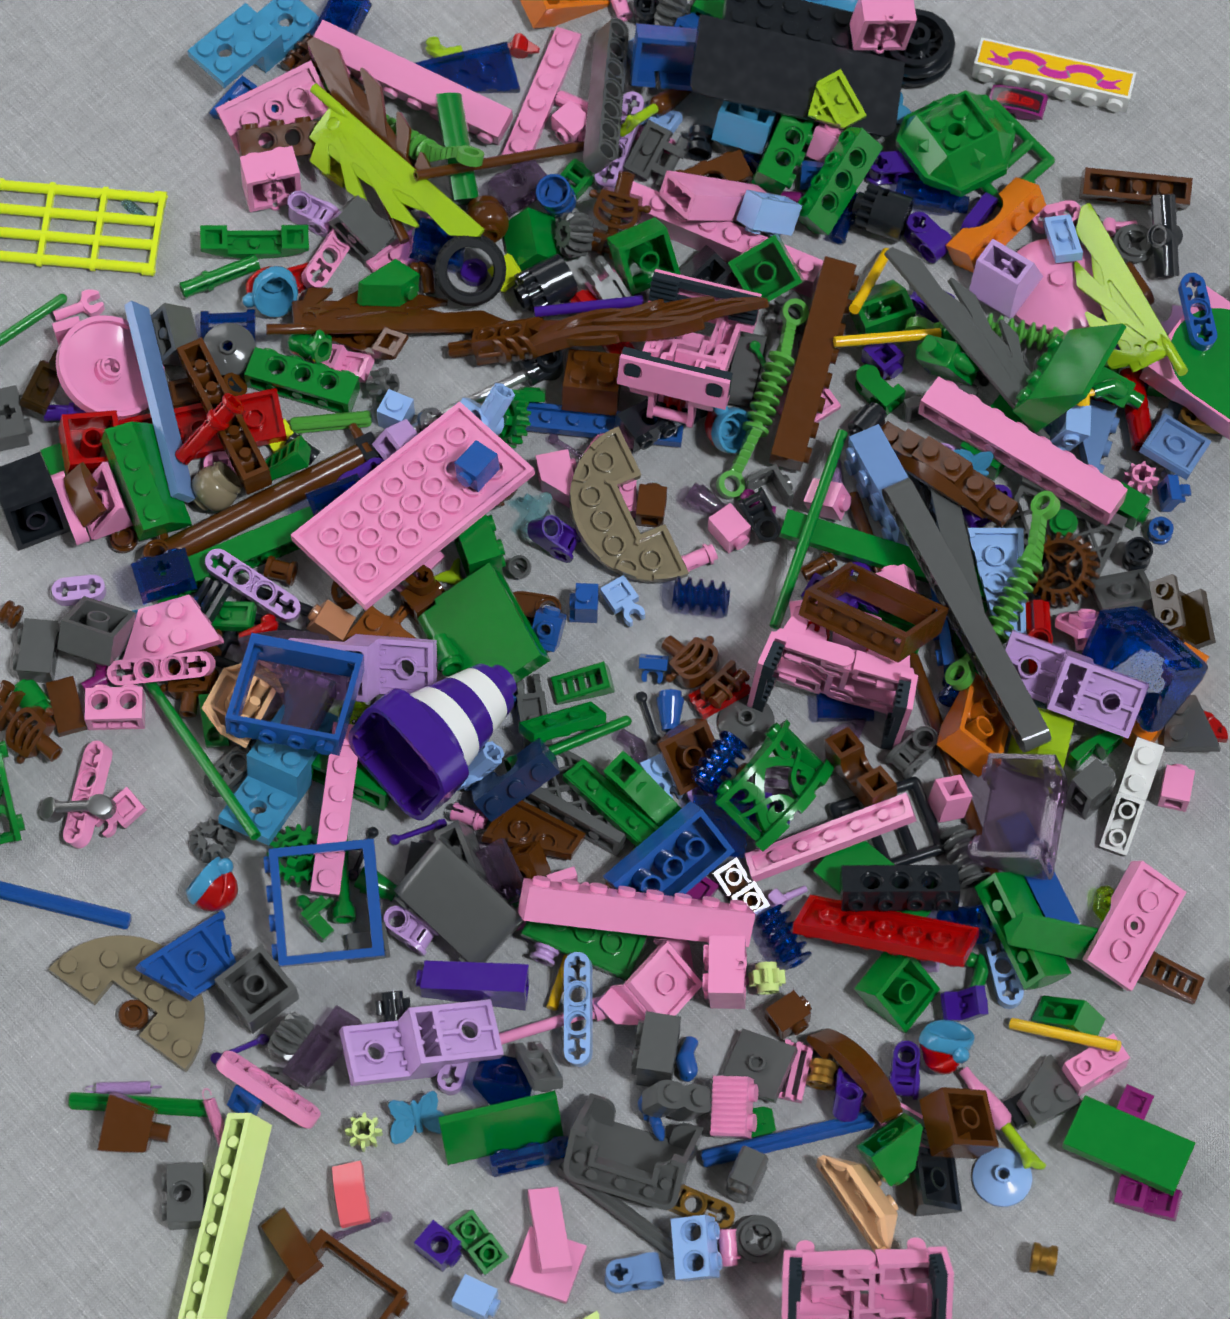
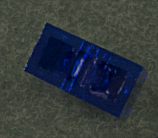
M185 548L169 549L164 554L155 557H142L135 563H131L143 605L197 589Z

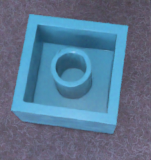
M723 101L718 111L711 140L718 141L723 146H734L744 149L745 152L750 154L763 155L774 131L778 113Z

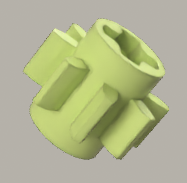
M777 962L756 963L755 970L748 973L749 987H755L757 994L760 995L779 993V986L786 984L785 970H779Z
M363 1112L361 1118L355 1119L351 1117L352 1128L345 1129L347 1136H353L349 1141L350 1146L354 1147L357 1144L361 1146L362 1152H365L366 1147L370 1145L378 1147L376 1136H383L382 1129L375 1128L379 1123L378 1118L375 1117L370 1120L365 1112ZM369 1129L370 1134L367 1136L364 1133L359 1135V1130L367 1131Z

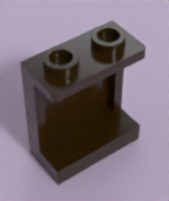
M1174 574L1149 582L1159 635L1180 646L1186 642L1196 649L1216 643L1206 591L1198 589L1187 594L1179 590L1177 576Z

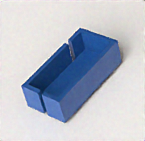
M636 23L630 66L631 86L655 88L654 71H658L660 88L693 91L690 86V76L697 29Z

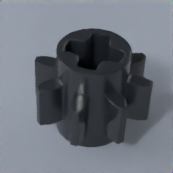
M403 990L382 992L381 1000L375 1001L376 1015H383L384 1022L398 1021L405 1011L411 1008L410 997L403 998Z

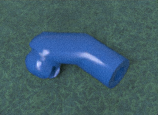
M687 1036L684 1039L676 1056L679 1077L685 1082L692 1081L698 1072L694 1055L698 1046V1040L692 1036Z

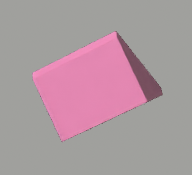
M102 462L92 476L98 483L94 491L107 511L90 526H87L92 540H97L133 526L114 474L108 462Z

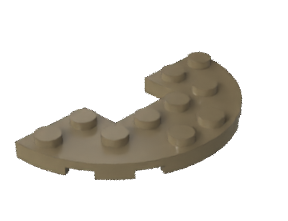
M619 426L609 430L595 440L584 453L571 481L569 493L570 513L579 538L587 550L600 563L613 572L624 575L627 578L657 583L687 577L689 572L666 524L640 534L618 487L640 479L642 474Z
M126 935L106 936L74 947L56 960L49 968V972L93 1005L99 1002L113 984L117 985L134 999L143 1002L156 1016L139 1035L140 1039L184 1072L189 1070L203 1042L202 1037L206 1015L202 994L189 1001L140 973L135 968L141 961L164 946L141 937Z

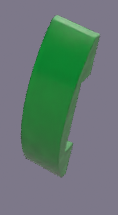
M200 225V251L215 256L243 259L252 254H255L257 259L293 256L309 251L308 225H281V230L227 231V225Z

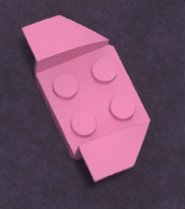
M656 937L653 942L658 947L624 984L612 985L595 1004L616 1025H638L639 1020L644 1021L646 1011L676 1016L703 986L702 981L694 972L690 944L687 940Z

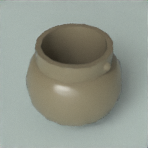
M220 461L214 462L213 466L202 468L192 481V489L196 498L194 501L205 511L210 509L220 512L230 507L243 487L236 473Z

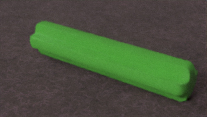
M368 410L301 416L290 419V428L296 433L349 429L352 423H356L360 428L370 427L372 420L371 413Z

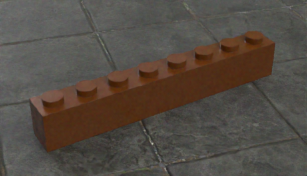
M827 256L824 258L768 462L770 464H777V466L800 472L803 463H809L813 448L807 446L810 438H816L819 423L814 422L816 413L822 414L826 398L821 397L823 388L829 389L833 373L828 372L830 363L836 364L839 349L833 345V337L843 336L846 324L841 323L843 314L849 315L850 312L849 307L853 300L848 299L850 290H856L859 275L854 273L857 264Z

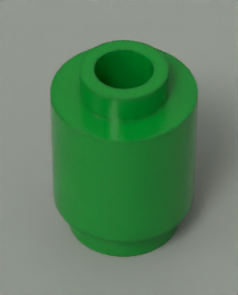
M23 679L15 685L13 692L23 691L25 693L19 705L20 709L40 706L46 710V708L51 707L50 699L35 680Z

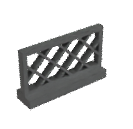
M1023 477L1022 484L1013 499L1018 502L1019 513L1013 514L999 528H1006L1009 521L1021 517L1025 528L1024 536L1027 535L1029 537L1030 529L1024 516L1032 514L1031 509L1022 511L1019 502L1024 493L1034 498L1038 493L1047 490ZM1058 498L1061 505L1059 510H1070L1076 515L1077 519L1085 522L1088 531L1075 534L1074 539L1078 535L1082 537L1090 535L1094 549H1091V551H1095L1098 554L1100 568L1095 572L1101 575L1117 541L1126 528L1127 518L1116 513L1109 524L1105 526ZM1050 501L1046 502V504L1042 506L1041 510L1045 509L1049 505ZM1047 523L1045 528L1047 535L1052 537L1050 523ZM1090 524L1097 528L1091 529ZM1101 531L1114 535L1109 544L1098 547L1094 537L1095 533ZM1024 538V547H1026L1028 540ZM1106 550L1102 557L1100 552ZM1058 551L1054 553L1056 556H1061ZM1082 560L1079 562L1080 565L1075 570L1079 573L1082 572Z
M571 751L559 754L568 763V766L559 768V774L566 773L574 766L573 764L578 763L582 758ZM587 761L601 775L605 777L603 769ZM556 776L552 778L554 787H539L523 799V801L586 833V840L615 856H618L627 839L624 833L612 827L602 815L592 816L587 813L585 806L589 804L578 794V801L567 802L563 800L560 792L573 789L567 784L558 786Z

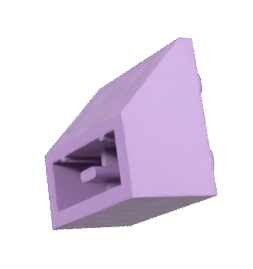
M992 239L976 261L969 290L976 295L979 301L1010 319L1014 317L1043 278V275L1035 263Z

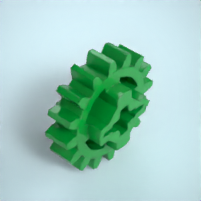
M512 389L515 397L503 416L504 428L498 436L511 448L515 449L517 444L523 443L522 436L528 435L525 429L531 425L528 418L531 415V411H527L529 401L524 400L525 394L519 393V390Z
M297 824L294 831L289 826H286V834L282 835L278 832L276 835L277 842L272 841L269 847L273 849L311 845V843L317 844L318 832L313 835L312 826H308L305 831L301 829L300 824ZM315 854L298 856L297 859L294 857H284L282 859L287 861L286 868L279 861L280 878L284 876L285 885L288 886L292 880L295 881L296 887H300L301 881L304 880L308 885H311Z

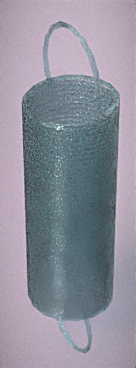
M123 200L122 206L131 214L147 215L133 201Z

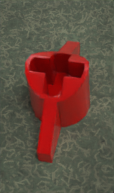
M517 33L514 35L512 42L499 50V55H512L515 58L523 59L528 54L539 53L540 48L529 41L523 34Z

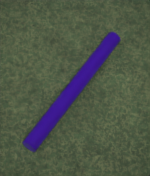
M643 295L536 306L534 307L535 317L583 313L604 308H629L644 304Z

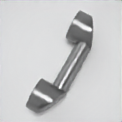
M95 794L88 800L58 801L53 797H47L41 804L40 814L43 819L52 823L59 821L64 813L86 811L102 820H107L115 814L117 806L112 798L103 794Z

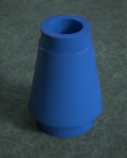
M666 689L659 691V697L656 698L662 732H668L680 725L684 698L680 690Z

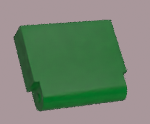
M491 563L486 564L435 598L436 605L422 613L418 618V623L427 639L431 640L433 636L439 633L447 635L464 658V667L461 671L476 664H485L490 667L501 665L510 672L515 682L518 683L551 661L500 569Z

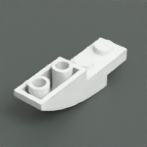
M1137 737L1100 842V847L1127 856L1165 746Z

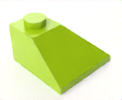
M1037 707L1050 731L1051 741L1024 753L1012 735L1006 757L1031 773L1061 780L1075 719Z

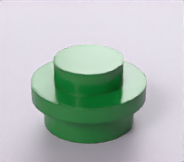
M1061 509L1050 519V528L1055 535L1057 532H1061L1063 537H1065L1068 532L1073 534L1077 529V517L1070 510Z

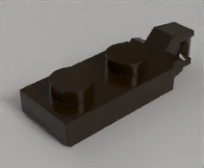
M54 350L49 362L40 360L20 400V406L45 416L60 386L56 371V355L58 350Z

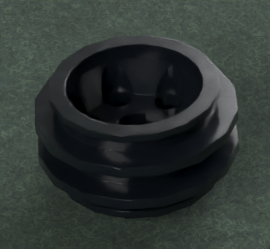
M915 9L917 21L906 49L884 50L883 53L877 54V56L905 62L902 84L911 87L930 85L942 79L951 68L956 45L953 31L947 22L933 12ZM932 50L937 51L933 56L929 54Z

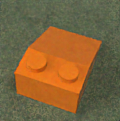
M520 0L533 28L554 27L606 8L611 4L609 0Z
M976 672L973 683L967 689L959 692L941 724L936 745L962 764L964 768L979 777L1001 763L1009 728L980 675Z

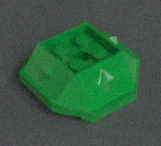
M965 90L959 94H948L904 116L896 139V147L924 184L950 191L951 194L962 197L1006 175L1016 132L987 95H976Z

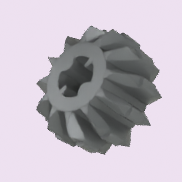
M660 0L659 5L656 7L654 24L674 27L678 17L691 13L693 0Z
M582 212L563 213L561 219L557 221L558 227L554 229L556 231V237L554 238L557 241L556 249L561 252V255L566 257L586 256L588 251L592 249V241L595 240L593 238V233L595 232V229L592 228L593 220L589 219L588 214H583Z
M296 1012L286 1015L270 1037L271 1040L268 1043L269 1052L276 1059L286 1064L296 1061L312 1040V1036L315 1033L314 1024L308 1018Z

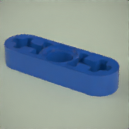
M1188 273L1182 278L1178 286L1191 345L1196 350L1207 351L1212 348L1217 339V330L1206 283L1199 274ZM1189 282L1192 283V286H1194V287L1197 286V288H1196V290H1195V292H1194L1195 298L1192 299V300H1191V298H1192V296H1193L1192 289H1191L1190 287H1187V285H1188ZM1193 306L1201 307L1205 312V316L1201 318L1193 316L1190 308ZM1203 324V335L1206 337L1209 336L1207 342H1204V339L1201 337L1198 338L1201 332V325Z

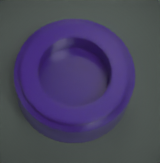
M468 259L462 264L460 269L461 279L468 286H480L486 281L488 276L487 266L480 259Z

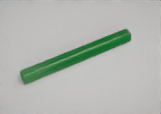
M71 1092L69 1107L74 1110L106 1111L109 1094ZM126 1095L158 1109L157 1114L209 1117L203 1104L204 1100Z

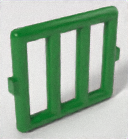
M992 100L997 109L1015 130V134L1023 141L1011 152L1008 169L1028 151L1032 150L1042 161L1021 179L1035 184V180L1055 163V158L997 100ZM992 182L980 187L984 193L988 192L998 198L997 206L1003 207L999 196L1000 192L991 184Z

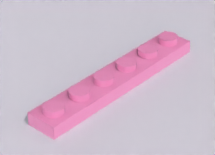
M556 26L502 155L536 148L555 103L556 95L561 89L580 44V33ZM530 161L516 163V165L527 168Z
M333 722L332 734H335L338 722ZM352 724L348 725L340 756L333 754L328 756L317 844L347 841L358 757L352 751L348 739L349 731L354 726ZM345 851L315 854L310 893L339 897Z
M903 793L774 842L764 852L758 848L745 853L751 877L753 881L757 882L911 824L917 820L907 793Z

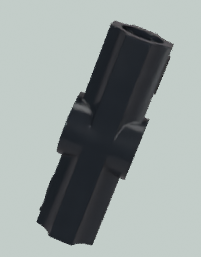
M1175 194L1151 196L1152 226L1148 230L1147 238L1149 244L1154 249L1155 278L1179 276L1178 246L1182 242L1183 233L1177 225Z

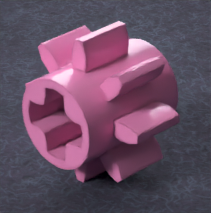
M1145 461L1138 465L1131 463L1130 472H1125L1123 480L1128 482L1127 485L1142 494L1147 493L1151 495L1152 486H1157L1159 478L1153 477L1156 468L1146 465Z

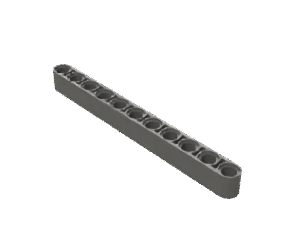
M906 478L883 488L882 496L940 604L949 608L947 617L1022 752L1026 753L1050 742L1051 734L1043 717L910 478Z

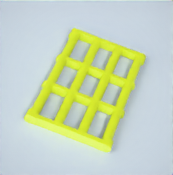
M0 178V190L48 194L46 207L0 203V214L44 217L42 230L0 227V238L39 241L37 254L0 251V261L36 264L38 267L50 265L85 268L90 271H96L97 269L155 276L163 217L168 198L166 191L143 192L109 189L106 186L95 188L59 185L56 182L47 184L11 181ZM55 195L101 199L99 211L53 208ZM108 199L158 203L157 216L106 212ZM51 218L97 222L95 235L49 231ZM104 223H115L155 228L152 240L102 235ZM47 241L93 245L91 258L45 254ZM100 246L151 250L149 263L98 259Z

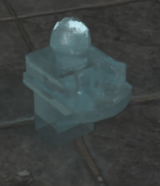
M528 493L523 498L518 496L516 502L529 512L518 526L519 531L529 538L527 528L532 520L551 515L547 507L552 501L551 493H541L538 500Z

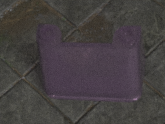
M989 753L987 764H984L982 768L983 781H987L990 789L982 835H975L973 841H969L968 856L977 865L1035 879L1051 880L1056 864L1068 793L1066 774L1056 755Z

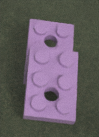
M1012 629L1005 650L1032 699L1046 703L1047 709L1129 739L1148 690V683L1096 665L1093 659ZM1026 659H1033L1038 665L1037 670L1032 674H1026L1021 670V664ZM1106 695H1117L1120 698L1119 705L1113 709L1106 708L1103 704V699Z
M355 634L345 642L299 638L288 639L364 654V674L356 701L369 702L377 695L386 694L393 688L402 689L410 694L437 682V640ZM403 660H408L413 664V674H408L403 670ZM287 665V696L344 700L351 677L322 672L320 676H316L310 669Z
M491 999L411 1007L405 1011L398 1021L342 1026L339 1030L351 1086L435 1077L444 1065L500 1059L504 1055ZM462 1026L471 1027L475 1037H466L462 1033ZM368 1048H377L381 1053V1059L371 1058L368 1054Z

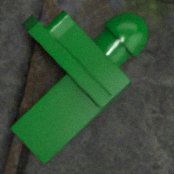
M299 895L296 898V905L299 909L303 910L299 918L323 943L334 933V929L321 914L333 904L334 900L331 897L326 900L321 895L311 903L309 897Z

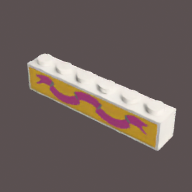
M982 37L972 78L979 79L982 82H993L1006 86L1030 89L1054 96L1060 100H1072L1081 102L1086 106H1098L1113 112L1120 111L1127 113L1136 72Z

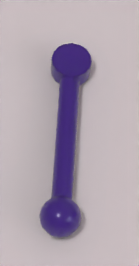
M439 819L433 824L401 835L393 834L389 837V842L392 845H398L401 840L436 828L442 829L447 826V822L445 819Z
M264 1033L260 1034L257 1039L229 1051L239 1053L258 1044L266 1045L269 1042V1036ZM215 1052L211 1055V1061L214 1065H216L222 1054Z

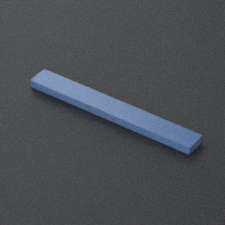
M130 301L124 305L170 496L189 503L196 498L192 489L188 465L185 462L179 461L175 455L176 450L182 446V441L148 307Z

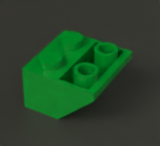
M892 279L875 285L872 288L858 314L849 313L859 334L905 330L907 319L915 317L916 309L906 288ZM858 291L849 294L848 299L854 300Z

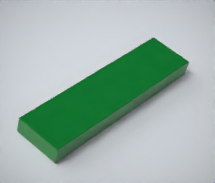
M584 758L563 774L562 780L611 825L624 833L625 837L636 847L660 828Z

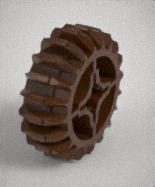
M1057 532L1055 540L1050 535H1046L1047 543L1044 544L1042 566L1046 560L1049 561L1050 566L1043 579L1042 574L1033 573L1038 578V582L1036 584L1028 583L1033 587L1032 593L1035 597L1041 595L1040 600H1050L1051 605L1054 607L1060 601L1064 607H1068L1069 599L1078 604L1079 599L1077 596L1081 594L1084 598H1088V593L1085 591L1087 587L1090 589H1095L1096 587L1091 582V579L1096 580L1100 576L1094 571L1100 568V563L1094 561L1098 554L1095 551H1091L1092 545L1089 542L1084 543V538L1080 535L1074 539V535L1068 532L1064 538L1061 532ZM1060 550H1073L1072 553L1068 552L1064 556H1056L1054 554ZM1082 560V572L1079 578L1076 579L1075 570ZM1055 562L1066 568L1069 577L1058 571L1059 567ZM1062 582H1066L1071 585L1064 589L1051 588L1053 585L1057 586Z

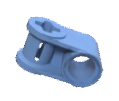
M649 1252L611 1261L606 1268L605 1285L607 1289L615 1294H621L636 1290L655 1289L664 1285L659 1254ZM615 1272L620 1273V1276L623 1277L622 1281H618L617 1277L614 1276Z

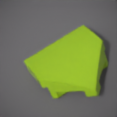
M841 69L817 81L808 117L840 129H845L866 118L867 115Z

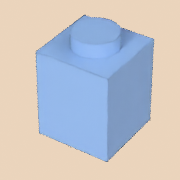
M388 389L377 409L378 426L386 429L405 419L410 423L415 415L414 399Z
M465 1274L452 1299V1307L475 1319H488L489 1316H495L501 1300L497 1299L498 1289Z

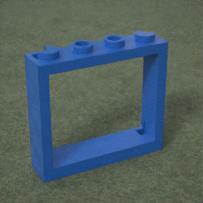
M251 633L225 716L226 734H231L237 738L256 739L267 744L287 745L293 749L313 750L323 755L333 754L340 756L364 674V654ZM258 660L351 677L335 734L241 716Z
M374 839L268 849L269 856H264L265 874L271 873L272 885L266 886L268 903H273L274 914L269 915L270 932H276L277 940L276 944H272V957L275 961L279 962L280 968L385 957ZM363 850L372 948L287 956L279 858Z

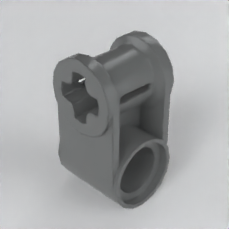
M930 726L918 727L903 742L896 745L889 752L885 761L888 764L892 763L903 773L902 777L905 780L911 778L936 753L937 732ZM925 738L930 740L932 744L924 747L919 745L917 741Z

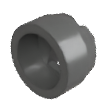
M516 555L510 559L508 569L513 577L518 579L526 578L531 572V563L525 556ZM515 564H519L520 566L525 568L526 571L522 573L520 570L514 567Z

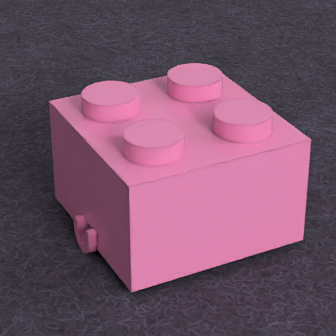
M858 0L849 23L853 49L856 51L874 50L877 54L883 53L884 50H905L917 21L914 0Z
M293 146L277 147L260 153L252 152L240 157L242 186L249 212L269 208L277 211L281 206L288 205L287 199L292 192L301 190L300 171ZM273 203H277L278 206L273 207Z
M709 935V945H704L703 950L705 971H708V973H703L704 999H709L710 1008L746 1009V986L749 984V978L746 976L747 949L745 936Z

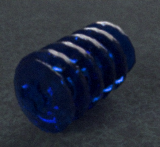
M677 576L674 583L672 607L676 603L678 611L682 612L687 604L689 613H694L696 607L699 606L701 614H705L707 608L710 607L713 616H716L719 608H721L723 617H727L731 587L727 590L725 581H722L717 589L714 580H710L708 586L705 587L703 579H699L696 586H693L691 577H688L685 585H683L681 577Z
M728 731L720 732V740L716 739L712 743L713 749L708 748L705 751L706 757H701L698 760L699 766H693L691 769L693 781L700 788L714 796L718 794L714 785L720 786L723 783L720 777L731 778L732 775L728 767L737 770L739 766L735 762V758L744 761L746 757L742 750L749 751L748 746L741 739Z
M780 904L758 915L755 919V924L761 928L760 934L766 938V946L772 948L770 953L773 957L777 958V966L783 968V970H788L801 965L812 956V952L801 951L807 946V942L796 941L801 935L794 934L791 931L794 921L786 922L792 913L791 911L781 912L784 905Z

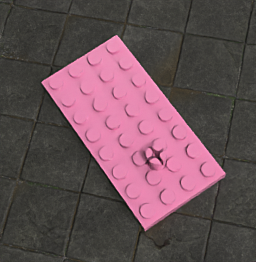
M459 401L293 532L291 538L301 550L360 606L367 610L533 477L535 471L528 462ZM475 440L498 454L500 470L479 492L470 486H463L457 480L454 464Z

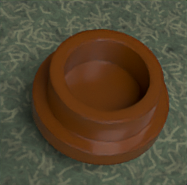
M128 527L110 535V543L115 551L127 553L137 546L138 537L136 531Z

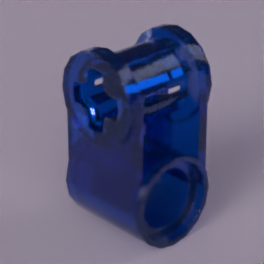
M983 905L959 907L958 910H939L936 915L938 920L978 927L979 931L982 930V935L978 936L975 944H985L993 937V930L990 927L991 920Z

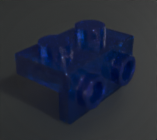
M328 0L315 25V30L317 31L321 21L325 20L357 36L372 4L369 0Z
M420 218L417 222L419 227H414L412 231L408 258L435 265L440 249L455 236L448 235L433 219ZM465 247L459 249L451 256L447 265L448 270L460 272L463 268Z

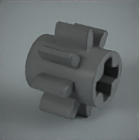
M389 367L370 371L371 376L366 381L368 395L376 396V402H382L388 389L395 392L399 390L400 382L397 374H389Z

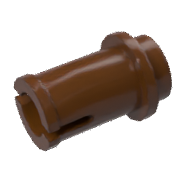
M822 552L820 553L821 557L801 567V573L808 583L814 573L823 575L828 571L831 573L834 571V568L838 565L832 553L827 552L825 554Z

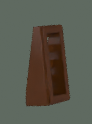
M1153 952L1138 982L1193 1005L1196 1002L1205 978ZM1154 967H1158L1155 975H1153L1152 972ZM1165 971L1169 972L1166 981L1162 980ZM1176 975L1180 976L1177 986H1174L1173 983ZM1187 980L1192 981L1188 992L1183 991Z

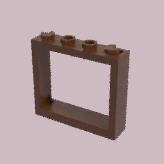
M849 562L806 589L798 615L899 663L941 633L949 608ZM851 571L859 572L858 577L855 575L850 576ZM847 592L916 626L905 632L836 598ZM895 638L901 639V642H895Z
M323 1229L318 1231L309 1244L319 1259L328 1250L393 1297L394 1300L379 1319H394L395 1316L400 1318L409 1306V1302H407L409 1299L408 1291ZM289 1270L251 1319H274L300 1286Z

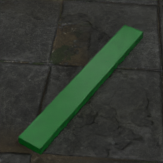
M788 509L779 537L798 543L807 515ZM818 518L809 544L810 547L881 569L889 565L899 566L905 564L914 571L916 580L929 583L909 546ZM975 567L981 598L983 601H986L978 570Z

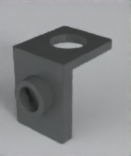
M777 464L747 477L746 489L755 490L773 482L786 506L790 507L793 505L794 493L792 491V483L786 474L782 475ZM765 476V477H764L763 479H761L760 481L755 482L757 479H759V478Z
M382 922L385 957L351 960V963L390 958L385 922ZM371 931L347 935L349 950L372 948Z

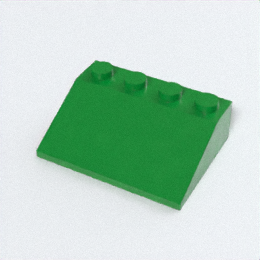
M1122 323L1070 329L1061 336L1055 335L1047 344L1049 350L1038 359L1036 364L1039 367L1027 378L1026 382L1029 384L1017 395L1016 399L1018 402L1013 412L1037 433L1085 399L1124 333L1126 326Z

